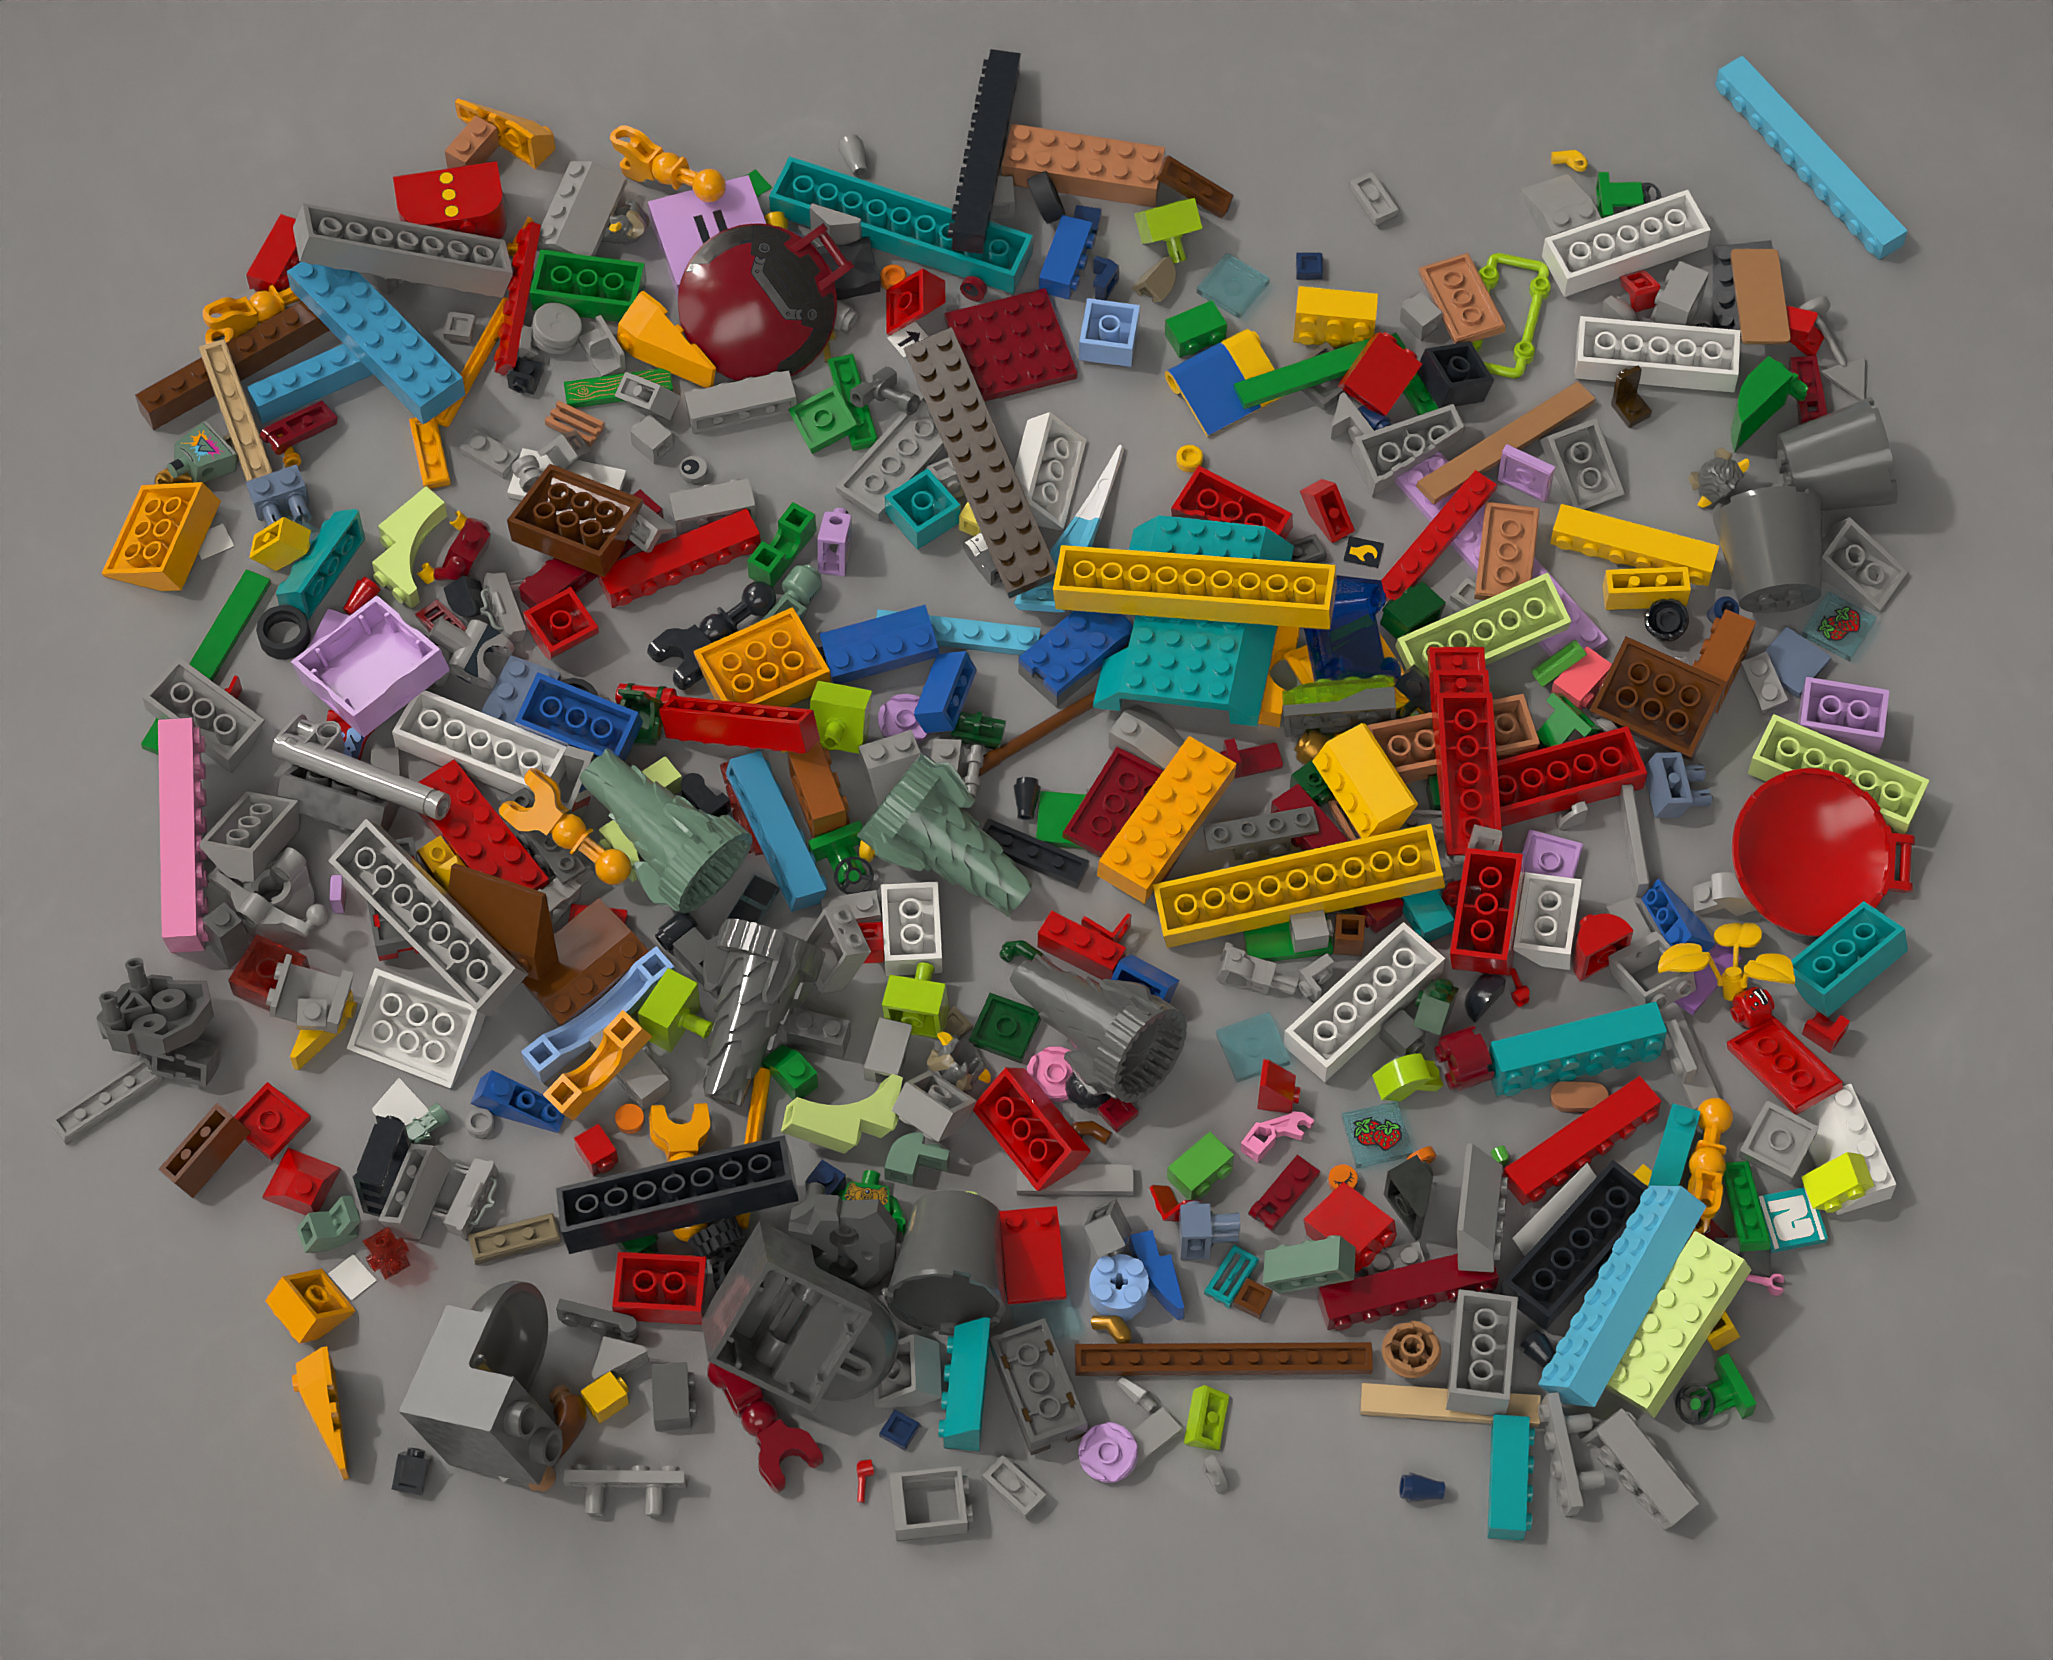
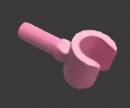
M1749 1274L1746 1278V1281L1767 1286V1290L1771 1295L1779 1296L1784 1291L1782 1287L1773 1285L1774 1282L1784 1283L1785 1279L1781 1274H1774L1770 1278Z

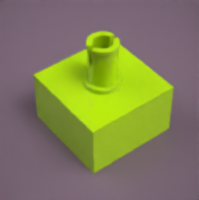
M1195 198L1134 213L1142 244L1160 240L1166 241L1169 257L1173 264L1187 260L1181 241L1182 234L1203 229Z
M823 681L817 682L811 697L810 710L814 711L820 736L819 741L822 747L828 750H841L859 754V746L865 745L869 734L872 690Z
M923 962L918 963L915 979L889 975L882 1008L884 1019L910 1024L912 1026L911 1035L939 1039L937 1034L942 1031L944 1032L950 1007L946 984L931 981L935 971L933 965Z
M667 968L638 1012L639 1024L653 1036L649 1042L670 1053L686 1029L706 1039L714 1025L713 1022H709L696 1015L701 1008L698 983Z

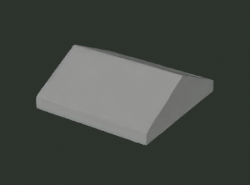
M811 204V231L824 223L828 228V234L837 246L847 245L862 239L861 218ZM818 237L814 239L820 246H824Z

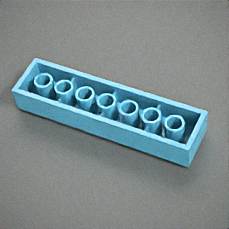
M1649 1186L1643 1192L1638 1208L1627 1220L1625 1231L1614 1243L1611 1256L1600 1268L1599 1277L1594 1286L1586 1293L1584 1297L1585 1302L1580 1311L1573 1316L1567 1334L1557 1344L1554 1357L1543 1369L1542 1378L1538 1385L1548 1393L1559 1392L1560 1401L1563 1404L1595 1407L1704 1212L1706 1205L1682 1186Z

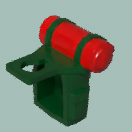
M619 683L615 694L616 703L639 712L643 720V724L633 743L634 746L657 745V741L661 738L663 727L659 709L670 698L677 696L675 688Z

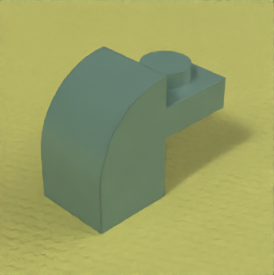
M922 1133L906 1134L897 1139L890 1148L884 1167L885 1180L913 1186L919 1166L947 1172L950 1164V1150H946L939 1144L925 1145V1136Z
M351 1195L341 1196L330 1211L308 1213L296 1228L304 1252L329 1251L355 1239L358 1236L355 1227L361 1221L359 1210L355 1206Z

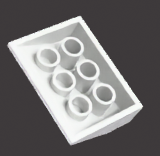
M375 968L347 1049L452 1088L480 1033L486 1015L476 1011L462 996L388 968Z

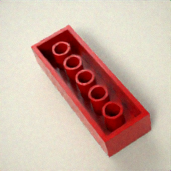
M1629 727L1618 728L1497 761L1501 827L1567 810L1572 805L1585 801V804L1619 796L1622 785L1632 784L1634 791L1643 789L1647 771Z
M454 759L418 782L450 795V808L442 820H436L421 813L418 814L436 837L442 836L454 855H458L466 867L537 891L539 889L543 890L549 884V878Z

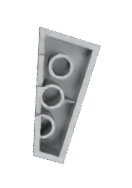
M1454 404L1354 438L1351 452L1371 497L1395 483L1396 479L1434 454L1441 453L1460 441L1464 425Z
M1622 1408L1603 1420L1581 1438L1580 1441L1586 1447H1589L1591 1444L1600 1454L1597 1459L1605 1467L1609 1466L1618 1472L1619 1483L1625 1489L1631 1492L1636 1491L1639 1494L1637 1502L1665 1530L1673 1526L1699 1503L1695 1499L1696 1495L1693 1489L1688 1484L1682 1483L1677 1477V1471L1673 1464L1660 1456L1656 1451L1657 1445L1649 1436H1644L1637 1427L1638 1422L1631 1413L1625 1412Z

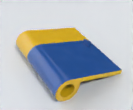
M1245 329L1165 371V379L1170 389L1175 394H1182L1207 437L1280 399L1277 398L1243 409L1234 391V383L1275 370L1261 347V340L1258 334L1250 329Z

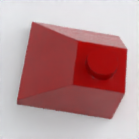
M922 268L886 289V334L889 336L893 335L946 303V280Z
M287 1148L262 1198L305 1216L308 1213L319 1212L341 1169L333 1164Z

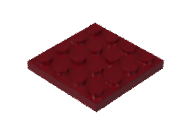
M1046 288L944 313L947 328H953L984 402L1077 379V370Z
M1116 746L1063 831L1062 838L1102 857L1164 770ZM1180 854L1179 857L1176 859V861H1175L1174 864L1171 866V868H1170L1169 871L1166 873V875L1164 876V878L1161 880L1160 883L1166 881L1167 877L1169 876L1170 872H1171L1172 869L1174 868V866H1175V864L1177 863L1178 859L1180 858L1181 854Z

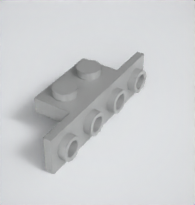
M1672 1003L1660 1010L1667 1030L1663 1049L1667 1051L1671 1059L1672 1070L1676 1076L1678 1075L1691 1108L1697 1110L1699 1105L1706 1099L1719 1098L1679 1005Z

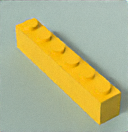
M1564 504L1560 505L1550 542L1551 545H1555L1563 550L1570 549L1581 552L1589 557L1596 556L1610 560L1615 564H1626L1637 569L1688 567L1690 583L1709 586L1719 550V545Z

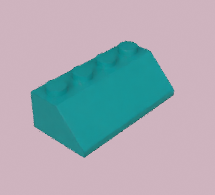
M359 510L336 511L329 520L327 519L323 522L316 539L310 541V548L307 554L300 561L294 563L287 580L281 582L278 586L276 596L279 605H290L299 609L306 616L308 622L365 540Z
M1863 901L1791 960L1795 976L1794 986L1810 1006L1826 1017H1829L1908 951L1905 928Z
M984 1317L957 1325L954 1329V1336H948L947 1354H952L951 1364H945L944 1382H949L948 1392H942L941 1409L946 1410L945 1420L939 1421L938 1437L944 1439V1448L980 1451L990 1349V1318Z

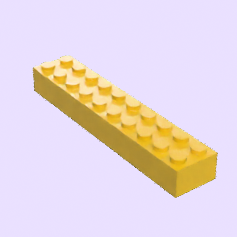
M1061 545L1053 594L1055 609L1330 629L1337 587L1336 565Z
M1431 824L1153 884L1163 937L1167 948L1289 922L1290 915L1318 910H1324V914L1445 887Z

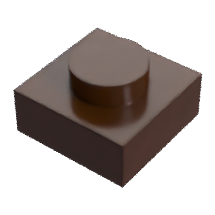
M1246 1278L1233 1302V1307L1260 1319L1273 1295V1290Z

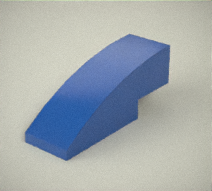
M1153 1230L1131 1234L1129 1247L1133 1258L1139 1259L1144 1264L1148 1274V1288L1150 1292L1177 1320L1183 1319L1184 1305L1171 1254L1159 1257Z

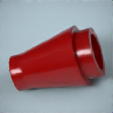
M367 577L357 580L342 609L351 616L375 596H378L381 589Z

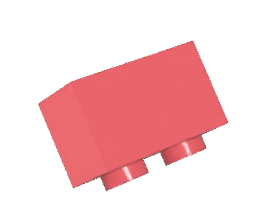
M1588 646L1584 649L1587 655L1562 672L1553 682L1551 694L1552 692L1564 694L1580 710L1583 708L1588 709L1596 698L1595 694L1600 690L1612 663Z

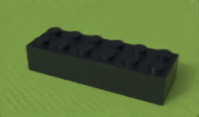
M1612 1160L1503 1280L1500 1295L1518 1297L1517 1309L1546 1331L1599 1272L1602 1265L1608 1261L1613 1252L1614 1243L1622 1236L1627 1227L1628 1218L1635 1213L1641 1202V1195L1649 1187L1616 1161Z

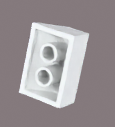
M1525 872L1513 950L1542 967L1570 970L1581 899L1582 879Z

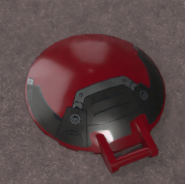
M753 223L738 225L711 237L694 253L684 270L679 285L677 300L679 321L684 330L683 333L690 345L696 344L716 367L717 373L735 381L789 371L791 377L808 367L823 351L831 337L837 315V294L834 281L855 267L851 260L848 261L830 237L827 232L828 228L824 223L803 238L790 230L770 224ZM817 237L839 266L834 272H832L811 243Z

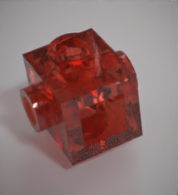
M389 1227L362 1241L368 1253L365 1259L373 1272L379 1271L385 1280L411 1266L406 1254L410 1253L406 1242L402 1237L397 1239Z

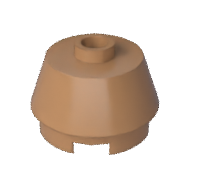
M1411 1321L1394 1326L1386 1334L1382 1343V1355L1387 1366L1397 1375L1406 1379H1415L1425 1376L1435 1369L1440 1361L1441 1345L1438 1337L1428 1325L1419 1321Z

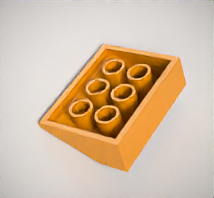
M203 482L141 485L101 574L107 578L159 591L182 590L221 501Z
M793 607L694 651L695 658L715 700L788 707L812 696L818 681L831 683L830 670Z

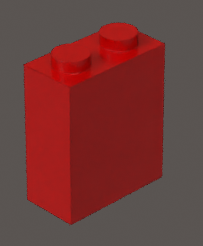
M1378 332L1371 337L1337 386L1361 405L1386 416L1422 363L1417 360L1418 356L1413 351L1407 348L1402 349L1396 344L1397 340L1392 335L1386 332Z
M1342 1182L1303 1219L1306 1235L1312 1240H1324L1328 1236L1338 1235L1356 1247L1355 1273H1358L1363 1267L1369 1266L1374 1261L1375 1256L1382 1249L1389 1247L1397 1236L1394 1219L1345 1182Z

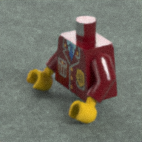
M456 511L455 515L458 517L455 521H450L449 524L460 532L450 546L442 567L433 569L427 562L421 566L423 570L416 574L425 584H430L434 580L456 581L462 576L469 577L489 546L491 533L489 532L490 526L483 520L468 518L462 512Z

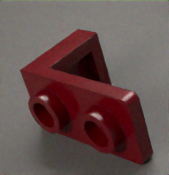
M1235 738L1224 740L1223 751L1219 752L1221 755L1237 763L1234 779L1283 768L1281 755L1275 742L1238 750Z

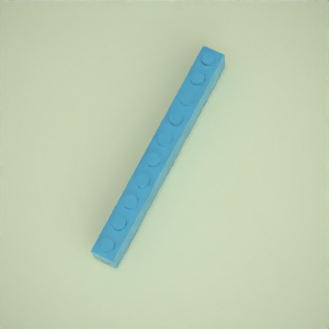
M1743 55L1718 70L1715 83L1718 92L1727 97L1734 109L1749 121L1750 126L1765 138L1766 143L1773 147L1781 155L1783 161L1798 173L1799 178L1814 190L1817 198L1823 200L1829 206L1833 215L1844 222L1849 232L1859 238L1869 253H1873L1878 260H1881L1904 245L1908 230Z

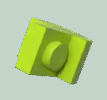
M1420 1053L1397 1058L1384 1065L1372 1075L1381 1100L1403 1101L1416 1090L1436 1092L1444 1086L1435 1062L1424 1060L1423 1055Z

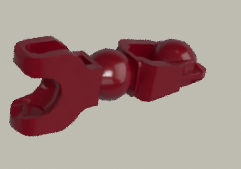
M709 1362L707 1376L710 1382L715 1387L722 1389L734 1415L741 1418L743 1429L749 1435L756 1437V1444L760 1449L758 1471L774 1493H780L786 1487V1479L780 1469V1463L785 1458L790 1456L800 1457L812 1468H816L824 1463L823 1454L811 1435L803 1429L790 1428L781 1419L778 1420L776 1408L768 1401L763 1400L764 1396L758 1385Z

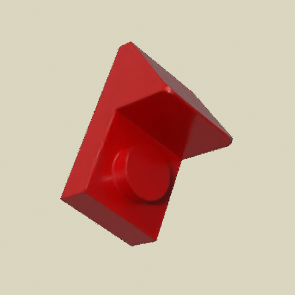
M1645 270L1619 276L1621 287L1629 294L1630 304L1635 312L1655 308L1657 304H1654L1661 287Z
M1786 305L1790 331L1789 342L1806 356H1815L1824 339L1822 332L1814 326L1818 313Z
M883 922L858 923L871 951L863 964L884 962Z

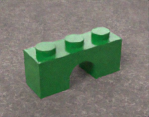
M792 502L778 520V529L772 542L767 544L762 541L747 560L749 578L754 581L766 582L773 588L816 533V515Z

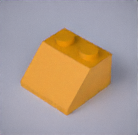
M322 1268L282 1276L265 1300L274 1315L280 1319L290 1332V1335L299 1344L320 1339L356 1311Z

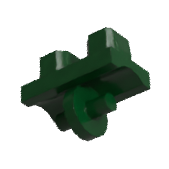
M978 711L977 714L961 712L955 729L951 732V739L962 740L964 744H981L985 748L995 750L1001 746L1006 720L986 717L984 712Z

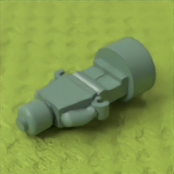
M437 1102L428 1109L429 1112L419 1121L413 1118L412 1123L407 1126L406 1130L410 1145L412 1141L415 1144H419L423 1140L431 1139L432 1136L429 1133L436 1127H443L451 1120Z

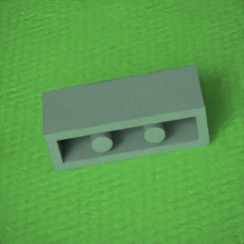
M1331 1235L1324 1240H1305L1302 1244L1292 1246L1279 1245L1277 1249L1266 1250L1263 1284L1281 1294L1354 1280L1356 1247L1342 1236Z

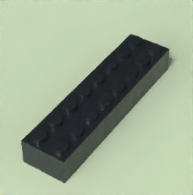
M785 1135L556 1188L560 1229L569 1254L799 1201L793 1160Z

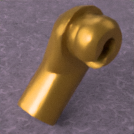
M168 468L157 473L154 479L155 484L193 483L188 473L174 478L169 473Z
M1092 1316L1091 1327L1093 1330H1107L1117 1344L1131 1342V1330L1120 1316Z

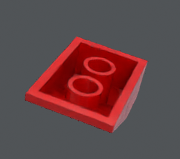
M1057 1206L999 1211L1008 1305L1066 1299Z

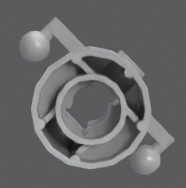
M289 847L278 856L272 865H268L254 882H242L239 886L222 874L223 872L216 864L206 877L211 883L217 885L224 893L231 897L236 908L235 914L243 921L245 930L253 937L266 942H283L298 935L306 938L315 926L325 924L329 917L327 908L321 904H316L315 893L309 880L307 867L305 866L307 864L306 859L299 852ZM272 890H282L278 896L271 899L272 902L270 903L262 897Z

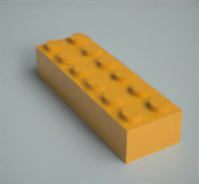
M1188 736L1100 858L1097 876L1145 904L1154 892L1153 884L1161 882L1234 780L1237 763Z

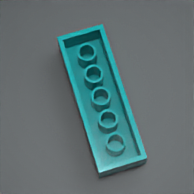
M1657 1002L1643 1004L1492 1041L1489 1049L1492 1064L1487 1065L1488 1073L1494 1071V1078L1491 1080L1496 1097L1501 1095L1514 1096L1520 1093L1521 1090L1529 1088L1538 1090L1546 1087L1549 1083L1558 1081L1570 1082L1578 1076L1586 1074L1588 1076H1595L1606 1069H1623L1631 1063L1654 1061L1661 1056L1667 1030Z

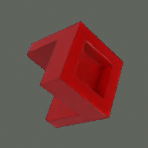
M1817 1013L1812 1020H1807L1802 1035L1828 1053H1831L1846 1034L1850 1020L1840 1015L1833 1022L1823 1014Z

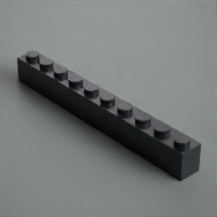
M990 49L989 58L983 60L982 74L985 77L980 76L978 92H981V95L976 94L974 110L978 111L977 113L973 112L971 118V128H974V131L969 130L967 146H970V149L965 148L963 164H966V167H961L959 183L963 184L962 186L957 185L955 201H959V203L953 204L952 220H955V223L950 222L948 229V238L952 239V250L983 254L1020 72L1021 53Z

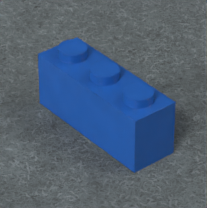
M1062 215L1039 276V289L1046 288L1048 295L1067 300L1070 299L1073 290L1077 291L1080 283V269L1085 270L1088 261L1087 250L1093 248L1096 234L1092 233V222Z
M966 651L937 654L913 714L924 733L954 731L977 672Z

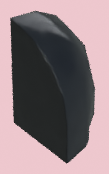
M462 576L443 588L447 602L453 612L459 616L467 617L481 614L480 608H483L484 604L481 598L483 588L480 581Z
M1482 973L1468 990L1464 1006L1468 1016L1474 1023L1480 1019L1504 992L1506 980L1501 976L1494 974L1492 977H1489L1486 973Z

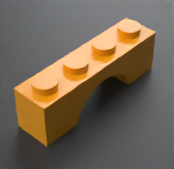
M1278 626L1269 672L1274 665L1284 660L1283 655L1286 652L1297 648L1300 627ZM1268 673L1258 724L1280 728L1286 690L1279 687L1273 681L1270 673Z
M622 1010L603 1030L602 1041L594 1054L577 1069L563 1073L543 1095L563 1115L574 1121L653 1036L632 1016Z

